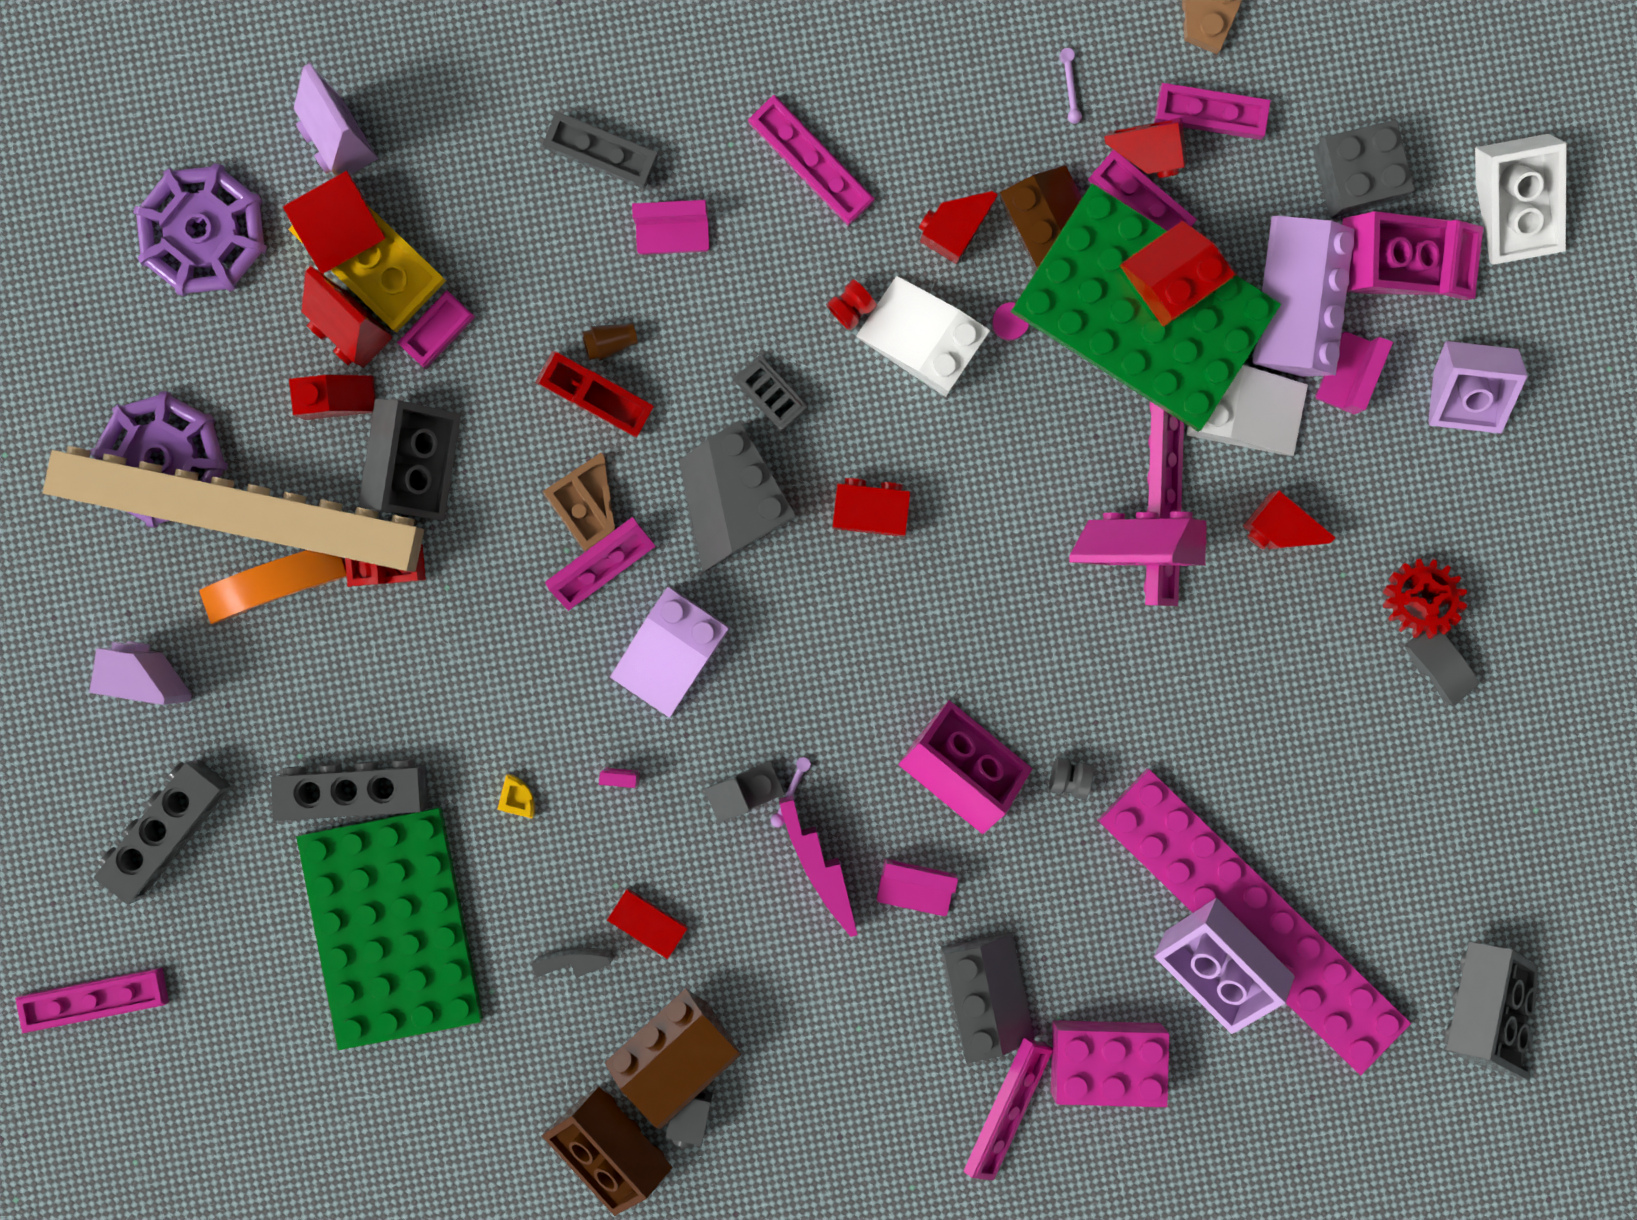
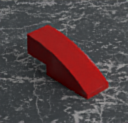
M556 351L551 352L535 382L539 386L635 438L638 437L654 407Z

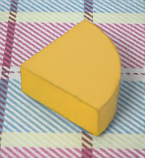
M506 774L497 810L533 819L535 817V800L525 782L512 774Z

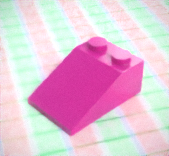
M1376 211L1343 218V225L1355 229L1347 292L1361 294L1442 295L1439 294L1446 228L1447 221L1451 220Z

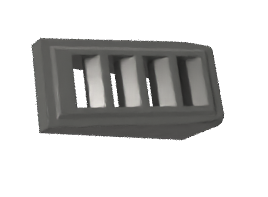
M760 355L733 378L734 382L781 434L808 410V406ZM761 368L765 374L750 387L746 381ZM771 379L775 384L759 397L755 392ZM781 390L784 395L769 408L765 402L777 391ZM790 400L794 405L779 418L775 412Z

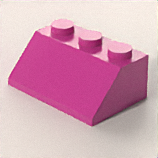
M1136 512V519H1125V513H1103V520H1088L1069 555V562L1095 565L1205 566L1207 521L1193 519V512H1170V519H1158V513Z
M950 700L944 704L916 738L898 764L981 834H984L1007 813L1033 769Z

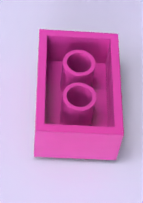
M1052 1020L1051 1094L1056 1105L1168 1107L1169 1032L1161 1023Z

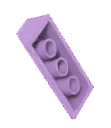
M1272 216L1262 292L1281 303V306L1255 345L1254 364L1299 377L1336 375L1337 362L1340 356L1339 347L1342 324L1344 322V308L1347 287L1349 285V270L1354 247L1355 229L1331 220Z

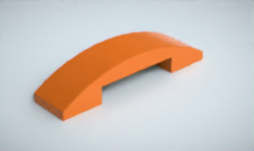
M305 550L227 577L200 589L199 592L210 624H215L246 613L247 610L303 590L317 588L347 577L346 566L343 557Z

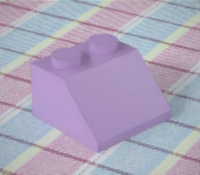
M1446 341L1434 369L1428 419L1429 426L1502 434L1528 376L1519 349Z
M127 641V643L112 642L111 648L96 649L89 693L161 705L189 702L192 695L163 653L149 651L150 644Z

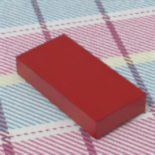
M629 888L626 889L607 919L608 922L666 959L670 957L688 929V926Z

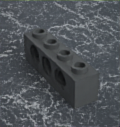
M199 759L185 762V764L181 762L174 767L167 777L170 781L162 792L159 790L148 799L144 805V808L147 809L140 820H133L121 834L124 840L117 848L113 847L107 851L98 863L101 868L93 878L127 905L141 900L232 787ZM180 792L185 793L189 799V806L186 810L178 803ZM158 820L166 827L164 838L160 837L156 832L155 825ZM135 849L140 851L143 856L141 866L137 865L133 860V851Z
M402 759L392 761V767L378 768V761L355 763L356 769L342 770V764L319 765V772H306L305 766L283 768V774L271 777L273 821L421 812L429 808L426 765H415L414 759ZM383 777L390 779L393 783L394 791L391 796L384 795L379 788L380 780ZM346 780H351L355 783L357 787L355 798H349L344 793L343 785ZM310 782L317 784L320 788V797L317 801L311 799L307 793V787Z

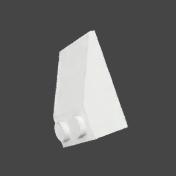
M1550 134L1475 147L1476 188L1489 260L1492 265L1566 251V142Z
M896 276L856 337L946 397L990 330L961 310Z
M1243 365L1203 429L1197 432L1187 425L1185 435L1294 456L1308 385Z

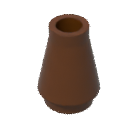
M633 323L589 326L590 330L582 332L589 360L598 358L601 361L631 345L638 344Z

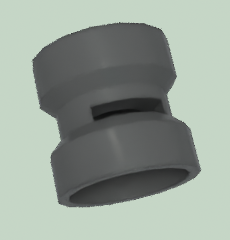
M1056 757L1050 775L1049 792L1059 795L1067 792L1071 793L1074 798L1086 800L1093 781L1094 766L1082 762L1075 765L1071 764L1068 759Z

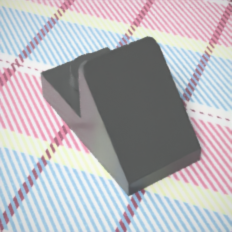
M771 760L704 788L718 822L746 814L754 807L785 795Z

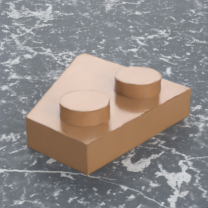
M1182 0V9L1185 12V21L1183 23L1184 41L1218 54L1242 0Z
M599 453L543 491L544 496L584 552L615 530L605 458L602 453Z

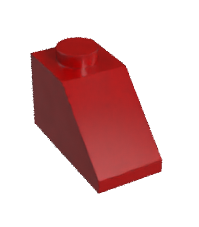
M1182 118L1112 130L1104 136L1106 145L1145 173L1157 172L1158 178L1180 174L1179 168H1184L1188 162Z
M993 191L942 202L936 212L929 209L919 225V229L923 231L920 242L957 265L994 205L998 194Z
M325 374L289 379L293 416L303 420H314L373 413L376 395L372 375Z
M1281 491L1269 493L1242 526L1250 532L1247 535L1248 539L1263 550L1266 547L1269 549L1330 544L1336 538Z

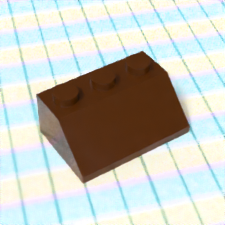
M1066 165L1034 174L1000 192V201L1035 272L1082 199Z
M685 988L604 1063L619 1089L660 1130L742 1054L708 1002Z
M599 1086L583 1096L541 1135L614 1216L646 1200L673 1168L666 1160L662 1150L649 1142L641 1133L639 1125L632 1119H629L619 1109L615 1099Z

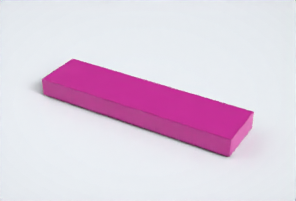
M775 95L769 98L748 119V123L848 227L874 202L875 198Z
M162 967L24 994L15 998L22 1033L164 1006L169 1003Z
M1023 1038L963 1172L971 1178L995 1179L1052 1054L1053 1048L1048 1044Z

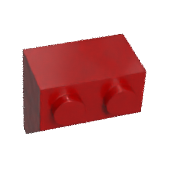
M1184 221L1175 225L1120 265L1163 327L1236 275L1214 243Z

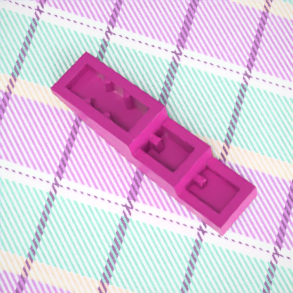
M793 795L779 798V805L790 840L807 877L827 909L850 937L857 936L839 859L834 858L824 861L816 826L801 830Z

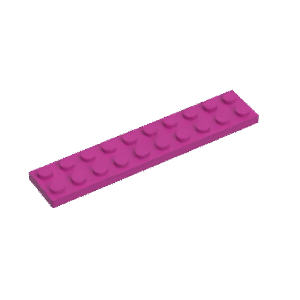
M1146 769L1097 819L1192 913L1217 898L1295 976L1286 1004L1360 1076L1410 1026L1411 1023L1150 769Z

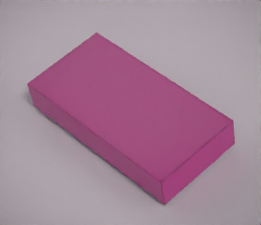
M1461 220L1447 221L1439 294L1462 300L1475 299L1483 235L1482 226Z
M446 290L397 343L423 368L427 369L471 323L475 316Z

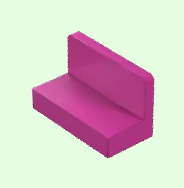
M706 200L632 203V218L636 224L638 254L650 255L709 251V224Z
M1349 332L1341 333L1340 356L1337 362L1336 375L1323 376L1315 398L1354 415L1365 411L1393 342L1382 337L1368 341Z
M885 858L876 899L879 903L946 916L951 895L956 892L958 877L955 873Z

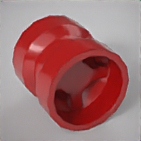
M852 279L845 286V292L839 297L834 296L826 303V306L834 317L847 330L851 331L858 325L859 318L863 314L871 313L877 307V304L865 288Z

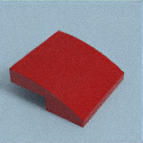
M348 170L282 206L304 247L322 274L386 239V235L367 206L366 199Z

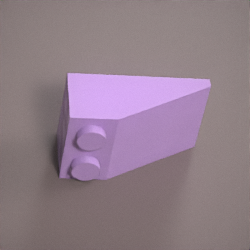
M311 63L303 66L294 104V110L300 119L296 126L308 143L313 140L319 151L314 156L326 174L332 172L337 176L348 170L350 175L377 160L378 157L343 98Z
M667 587L643 622L610 678L670 718L731 627L673 588Z

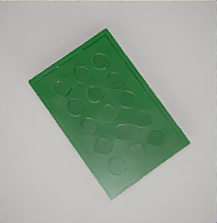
M1092 183L1010 312L1199 432L1203 429L1281 306V303L1235 275L1163 327L1120 265L1167 231Z
M442 807L296 836L338 1051L481 1023L483 1021V1014Z

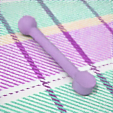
M1064 48L1060 53V61L1065 64L1070 104L1068 120L1076 124L1081 121L1082 114L1077 109L1072 61L1075 53L1071 48Z
M801 757L797 760L796 766L798 769L785 797L794 794L803 773L809 770L811 764L808 758ZM781 808L770 819L772 826L777 828L783 826L785 822Z

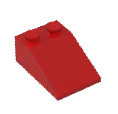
M311 265L305 271L301 310L310 320L306 326L321 340L328 337L336 345L332 351L348 366L354 362L364 368L394 337L343 287Z

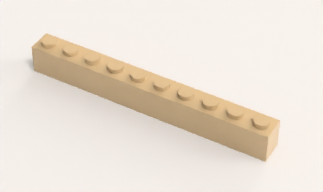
M67 446L66 453L51 450L42 494L390 568L416 571L424 529L413 527L415 519L393 515L391 522L378 519V511L356 507L355 514L342 512L343 504L321 499L319 506L305 504L307 496L284 492L283 499L270 496L271 489L248 484L247 491L234 489L235 481L213 476L210 484L198 481L199 473L176 469L174 476L163 474V466L143 461L139 462L138 468L126 466L127 458L105 453L102 460L90 458V450Z

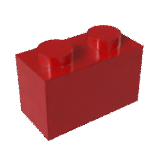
M845 478V484L837 483L832 529L898 537L906 535L910 491H902L903 484L881 482V488L866 487L867 480Z

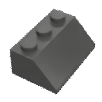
M375 399L358 507L444 521L461 414L401 400Z
M1008 932L941 946L966 1064L1004 1056L1019 1048L1023 1038L1035 1040L1013 933Z

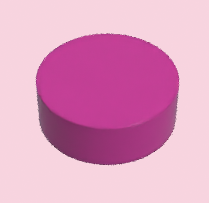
M1013 302L1001 305L995 311L992 318V328L995 334L1007 341L1020 338L1029 326L1027 322L1010 312L1015 305Z

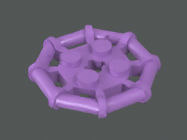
M214 163L211 167L172 170L169 168L163 171L164 177L139 207L135 206L133 214L137 217L140 247L138 260L140 264L149 267L175 288L176 294L184 297L189 293L225 289L231 292L237 289V282L261 253L265 254L267 249L263 239L260 205L263 201L259 194H253L228 174L223 165ZM205 182L204 190L198 191L199 193L190 194L184 190V184ZM223 187L237 200L228 206L216 194L219 188ZM173 192L175 197L162 213L157 212L156 210L168 195ZM246 213L248 238L239 236L240 226L237 223L236 216ZM152 221L158 222L163 229L161 243L156 245ZM205 221L207 223L205 235L193 238L195 230L192 228V225L195 222L202 224ZM238 245L244 248L235 262L227 269L223 261L234 247ZM170 253L182 262L178 272L164 262L162 257ZM213 267L217 276L193 278L194 268Z
M161 391L157 396L123 406L117 404L112 408L113 415L95 448L90 449V456H93L94 459L102 460L104 453L127 458L126 466L135 468L139 467L140 461L154 464V461L150 458L152 452L159 454L162 450L165 453L164 458L166 459L162 468L163 474L174 476L176 469L195 473L198 467L207 469L201 482L210 484L212 476L220 478L223 470H227L228 463L224 462L213 425L215 422L213 416L210 413L204 414L174 398L172 393L168 391ZM155 411L154 421L143 426L137 425L134 417ZM172 412L190 422V424L184 430L168 423L170 413ZM124 427L128 432L118 451L113 450L112 447ZM201 434L208 459L197 458L198 449L193 444L192 438ZM128 512L144 521L147 527L156 528L160 523L169 521Z

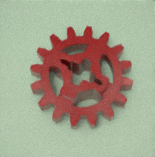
M1420 558L1416 559L1412 568L1407 563H1404L1399 568V573L1393 572L1388 580L1391 584L1386 585L1383 589V594L1390 596V598L1386 599L1382 605L1383 608L1393 609V613L1388 618L1389 621L1399 619L1402 622L1399 626L1400 632L1410 627L1413 629V638H1417L1422 631H1425L1428 639H1433L1437 634V629L1445 635L1451 629L1450 624L1456 626L1460 622L1462 617L1458 613H1462L1467 608V604L1459 600L1467 594V589H1457L1456 585L1462 578L1460 576L1450 578L1448 576L1451 569L1449 565L1439 570L1437 569V560L1432 559L1428 566H1424ZM1412 580L1410 590L1401 593L1404 583ZM1448 604L1445 615L1438 618L1439 608Z

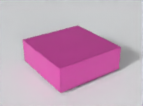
M606 767L599 775V785L636 788L640 781V772L638 770Z

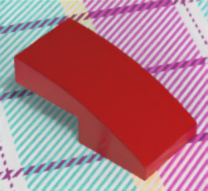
M421 544L415 572L345 558L347 587L426 580L423 544Z

